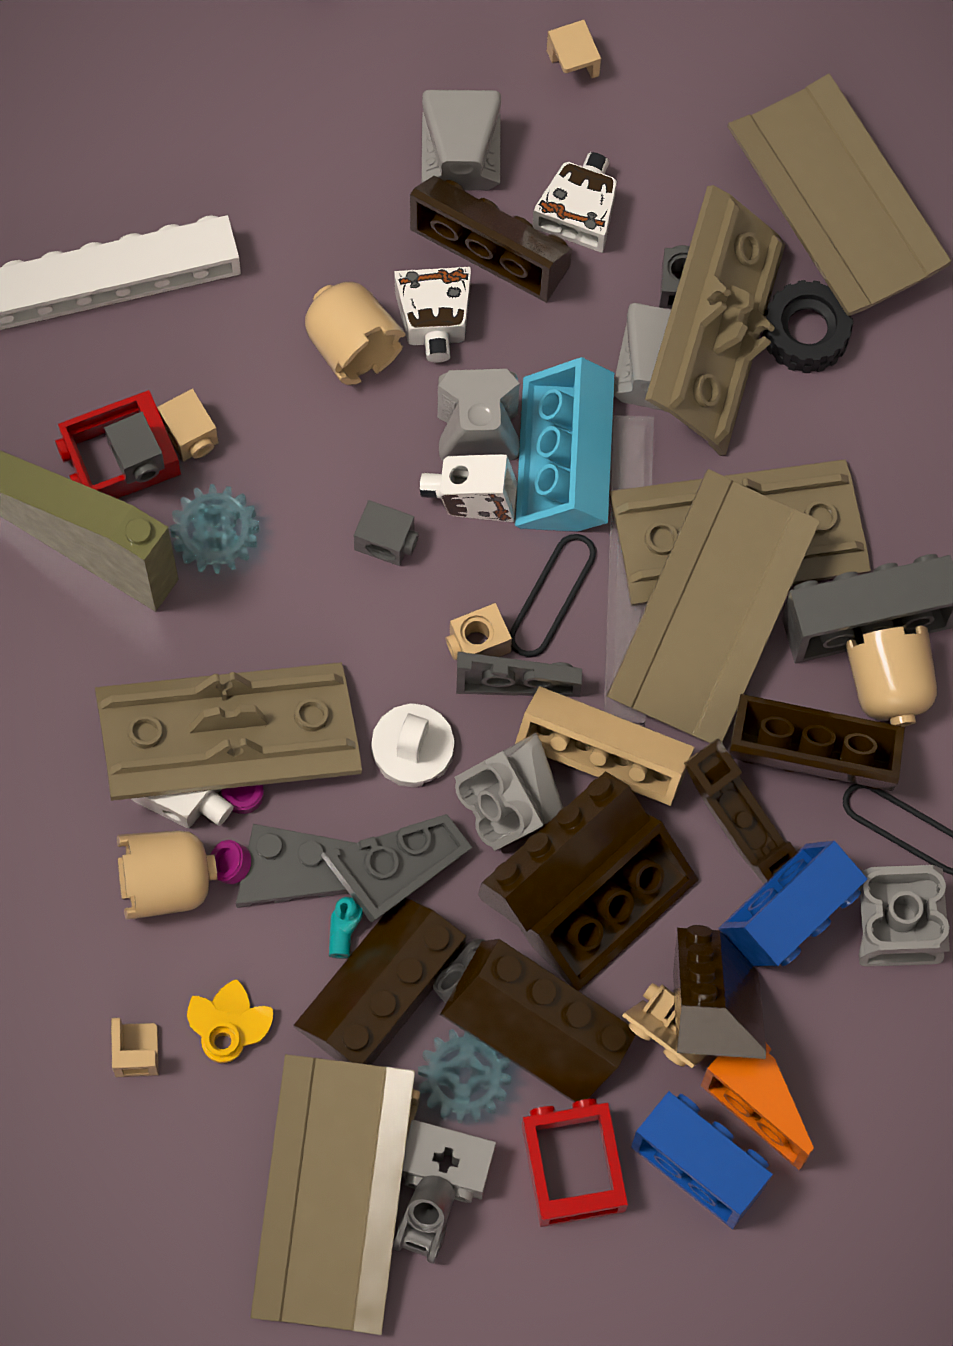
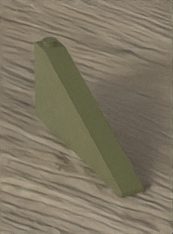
M0 450V517L156 612L179 580L168 526L131 504Z

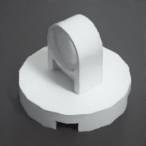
M410 703L394 707L381 717L373 730L371 750L375 763L385 778L399 786L416 788L423 786V783L430 782L436 777L438 779L444 775L452 762L454 737L449 723L441 713L426 705Z

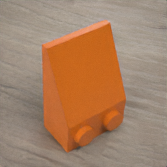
M766 1043V1059L718 1056L707 1068L701 1087L800 1170L812 1153L814 1146L777 1062L769 1054L771 1051L770 1046Z

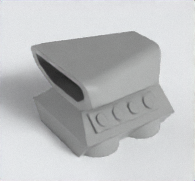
M494 90L424 91L422 95V183L435 175L444 181L452 180L458 183L464 190L489 191L499 185L501 94Z
M639 303L629 305L614 379V396L621 402L662 410L646 401L645 398L670 316V309Z
M508 369L449 370L447 373L439 376L437 418L447 423L439 440V457L442 461L447 456L502 454L507 455L509 460H514L518 457L520 450L519 438L510 421L518 415L520 383L516 373Z
M537 733L454 777L458 799L466 808L473 811L476 817L475 825L479 837L486 845L492 847L494 851L544 826L564 808Z
M935 865L871 867L862 870V873L868 879L859 887L861 891L860 902L863 928L859 950V964L861 966H895L941 963L944 960V952H950L948 935L950 926L946 912V883L943 877V869Z

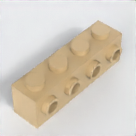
M541 686L537 689L525 711L515 742L516 744L537 733L546 757L598 778L606 771L628 784L632 791L671 806L686 772L684 762L691 758L694 747Z

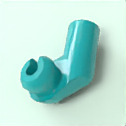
M343 897L338 900L331 914L329 957L339 959L350 957L351 935L363 917L362 908L351 897Z

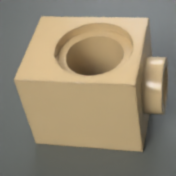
M193 389L157 407L168 436L182 461L191 457H203L214 448V445L218 444L216 427Z
M496 603L451 620L450 636L445 637L449 652L454 660H457L458 652L495 657L511 652L512 638ZM480 632L487 637V640L482 644H472L466 637L470 633Z

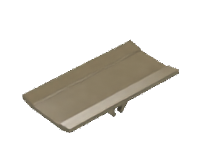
M830 73L787 98L752 115L749 114L728 123V129L847 316L864 311L935 275L951 264V259Z
M711 185L707 186L645 400L672 414L708 441V444L722 456L726 455L753 358L771 343L765 336L760 339L759 336L763 330L772 332L775 329L772 323L765 317L785 243L773 229L732 195Z
M846 459L725 475V477L820 520L792 585L812 580H830L846 572H857L858 575L870 573L868 550ZM702 479L609 491L631 607L647 605Z
M707 469L606 697L705 742L711 743L717 738L723 742L738 708L740 694H744L820 520Z
M342 662L95 687L111 801L362 773L359 746Z
M285 1054L250 1318L382 1335L415 1070Z

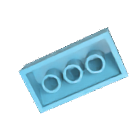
M580 357L523 377L516 527L520 529L579 532L608 523L614 372Z

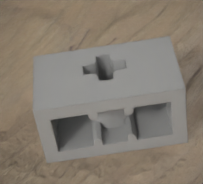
M412 1120L406 1140L402 1178L406 1179L404 1185L416 1189L421 1179L426 1176L435 1175L446 1179L452 1185L455 1192L454 1200L471 1203L472 1198L482 1200L495 1153L496 1142ZM445 1155H449L452 1157V1164L454 1166L449 1167L447 1173H442L439 1171V1163L435 1161H442Z

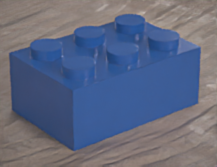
M836 841L807 843L718 929L753 966H786L800 954L801 948L799 945L807 937H816L830 925L831 920L829 916L838 907L844 909L860 896L861 891L858 888L868 878Z
M668 1091L637 1129L631 1148L733 1230L764 1191L773 1174L767 1170L769 1164L755 1151L748 1149L747 1152H744L732 1141L735 1137L726 1127L716 1121L711 1125L698 1115L700 1109L691 1099L683 1094H679L676 1097Z

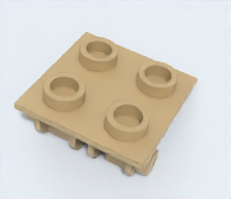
M652 983L643 995L649 1002L646 1003L642 1000L622 1015L630 1022L629 1028L636 1035L647 1041H650L651 1038L665 1048L663 1053L666 1057L679 1066L684 1067L687 1064L693 1068L708 1056L677 1053L676 1024L673 1023L675 1021V1010L669 1018H666L675 1005L674 993L663 984L658 987Z

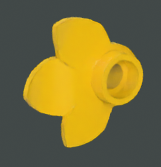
M232 980L219 990L212 1002L200 996H192L188 1006L187 1017L190 1027L202 1037L201 1044L206 1056L217 1063H228L235 1060L241 1054L244 1046L256 1044L267 1035L273 1021V1009L268 1006L250 1008V1002L244 987L238 980ZM220 1036H227L231 1039V1044L226 1049H219L215 1045L216 1039Z

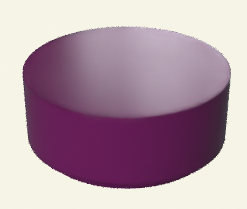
M263 785L222 789V797L234 806L233 812L248 814L255 811L261 805L264 798Z
M233 840L220 842L210 854L215 856L217 880L223 883L236 884L243 880L250 870L251 855L249 850L244 845Z

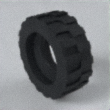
M801 280L796 284L791 285L790 283L784 286L782 291H777L773 296L772 302L768 304L765 317L772 323L775 329L772 332L764 330L763 336L771 341L770 345L767 346V351L776 358L775 361L780 365L783 364L794 372L795 370L802 371V373H810V371L820 372L824 371L826 367H832L836 364L838 358L842 357L846 352L852 333L853 318L847 316L828 285L820 284V281L815 280L813 282ZM804 309L820 313L827 323V333L824 338L814 344H804L795 340L788 329V321L794 313Z

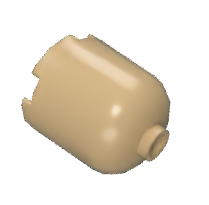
M343 282L334 286L327 285L314 295V301L305 316L306 331L313 344L342 383L346 385L361 383L359 375L366 373L370 369H373L378 374L401 352L403 346L400 344L399 339L405 336V332L373 294L361 284Z
M917 626L915 628L916 634H905L903 627L863 634L864 643L859 645L856 644L855 640L847 641L846 648L858 700L862 711L868 717L878 721H890L892 725L905 727L915 724V716L926 712L933 705L937 696V684L927 627Z
M189 831L133 833L117 836L118 847L125 846L126 855L118 858L121 898H130L131 907L124 909L126 920L195 909L204 902L208 894L209 881L217 880L215 856L206 855L203 843L196 835Z

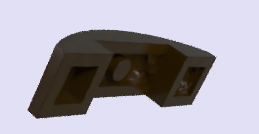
M719 738L684 762L696 789L711 814L741 857L765 884L798 852L790 841L785 842L739 776L742 774V771Z

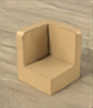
M585 20L548 31L547 53L552 63L559 61L564 73L587 67L591 78L599 76L601 57Z
M111 1018L112 1070L115 1077L159 1075L157 1025L155 1023L122 1024L121 1018Z

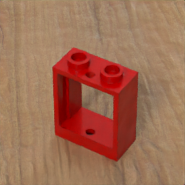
M150 390L58 423L61 438L55 440L63 463L71 461L75 473L69 475V477L75 482L118 499L181 475L178 457ZM143 412L162 451L165 469L160 470L156 477L146 482L135 481L127 484L122 474L93 485L76 444L104 434V427Z
M584 1099L572 1103V1109L555 1112L554 1106H544L530 1110V1116L523 1117L522 1131L540 1227L626 1212L628 1203L608 1103L598 1104L597 1099ZM598 1120L611 1190L549 1201L536 1131Z

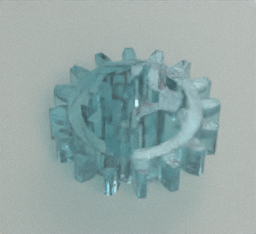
M210 484L209 494L203 495L201 490L195 488L194 500L191 501L185 497L180 499L184 511L173 510L172 512L173 521L177 523L170 526L171 537L177 538L173 541L174 549L176 552L184 551L183 560L186 564L196 559L198 571L203 572L207 564L213 565L215 574L220 573L221 564L225 563L231 570L236 569L235 558L239 557L247 561L249 559V552L246 547H257V537L253 534L260 531L259 521L252 520L256 517L254 506L245 507L247 502L246 496L243 493L235 499L232 498V488L230 486H227L222 494L217 493L215 484ZM238 518L242 523V531L239 537L233 529L237 525L236 520ZM190 521L194 523V527L196 528V530L193 532V538L191 540L188 536V526ZM211 526L213 529L208 532L207 527ZM220 526H222V531H218L217 529Z
M454 1029L449 1030V1041L446 1043L438 1037L434 1038L435 1053L429 1050H424L423 1059L429 1063V1066L423 1065L418 1067V1075L428 1078V1080L419 1084L420 1093H432L427 1100V1106L432 1108L440 1104L442 1106L441 1118L445 1119L452 1111L456 1113L457 1123L461 1124L465 1114L471 1113L475 1122L480 1121V1110L483 1108L487 1112L494 1114L496 1112V1106L493 1102L494 1098L505 1101L507 1093L500 1088V1085L511 1084V1076L501 1073V1071L510 1066V1061L506 1058L498 1059L499 1053L479 1040L474 1039L473 1036L466 1032L464 1037L458 1038ZM459 1049V1054L451 1061H441L448 1053ZM475 1051L482 1054L489 1061L492 1069L490 1066H484L474 1056ZM464 1067L470 1069L471 1077H469L467 1084L459 1083L458 1074H460L461 1068ZM437 1082H439V1085L448 1086L455 1095L454 1100L443 1094ZM488 1087L490 1088L483 1097L470 1102V1097L479 1089L488 1090Z

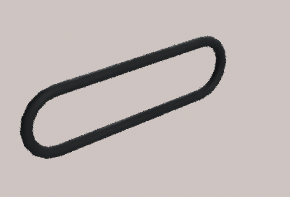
M570 534L562 538L557 544L511 627L509 633L512 638L511 647L519 655L534 657L541 654L549 645L595 560V546L586 536ZM571 540L583 541L589 548V559L543 643L533 651L522 650L515 642L516 631L560 551Z
M853 784L845 791L843 807L852 819L929 864L942 868L943 872L953 875V868L945 866L857 815L849 806V797L854 790L865 788L953 838V831L879 788L872 789L864 785Z

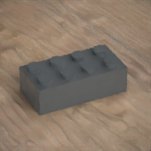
M927 554L907 565L898 566L897 563H887L878 566L871 573L858 575L857 572H846L835 577L834 581L818 584L817 581L812 580L796 585L794 590H790L782 616L794 663L847 652V641L855 640L856 644L859 645L864 643L863 634L883 629L903 627L905 634H916L915 628L917 626L927 627L928 633L951 629L953 627V561L951 555L938 557L937 554Z

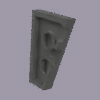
M466 652L457 653L456 694L534 696L539 686L566 697H580L582 668L573 667L569 663L547 664Z
M445 814L400 828L391 833L378 837L373 836L352 845L325 851L321 854V857L372 923L468 852L472 846L450 817Z
M253 824L248 845L251 855V866L246 877L240 882L236 907H248L254 903L270 901L275 903L287 902L293 898L316 895L318 897L349 894L321 857V854L334 848L355 844V842Z

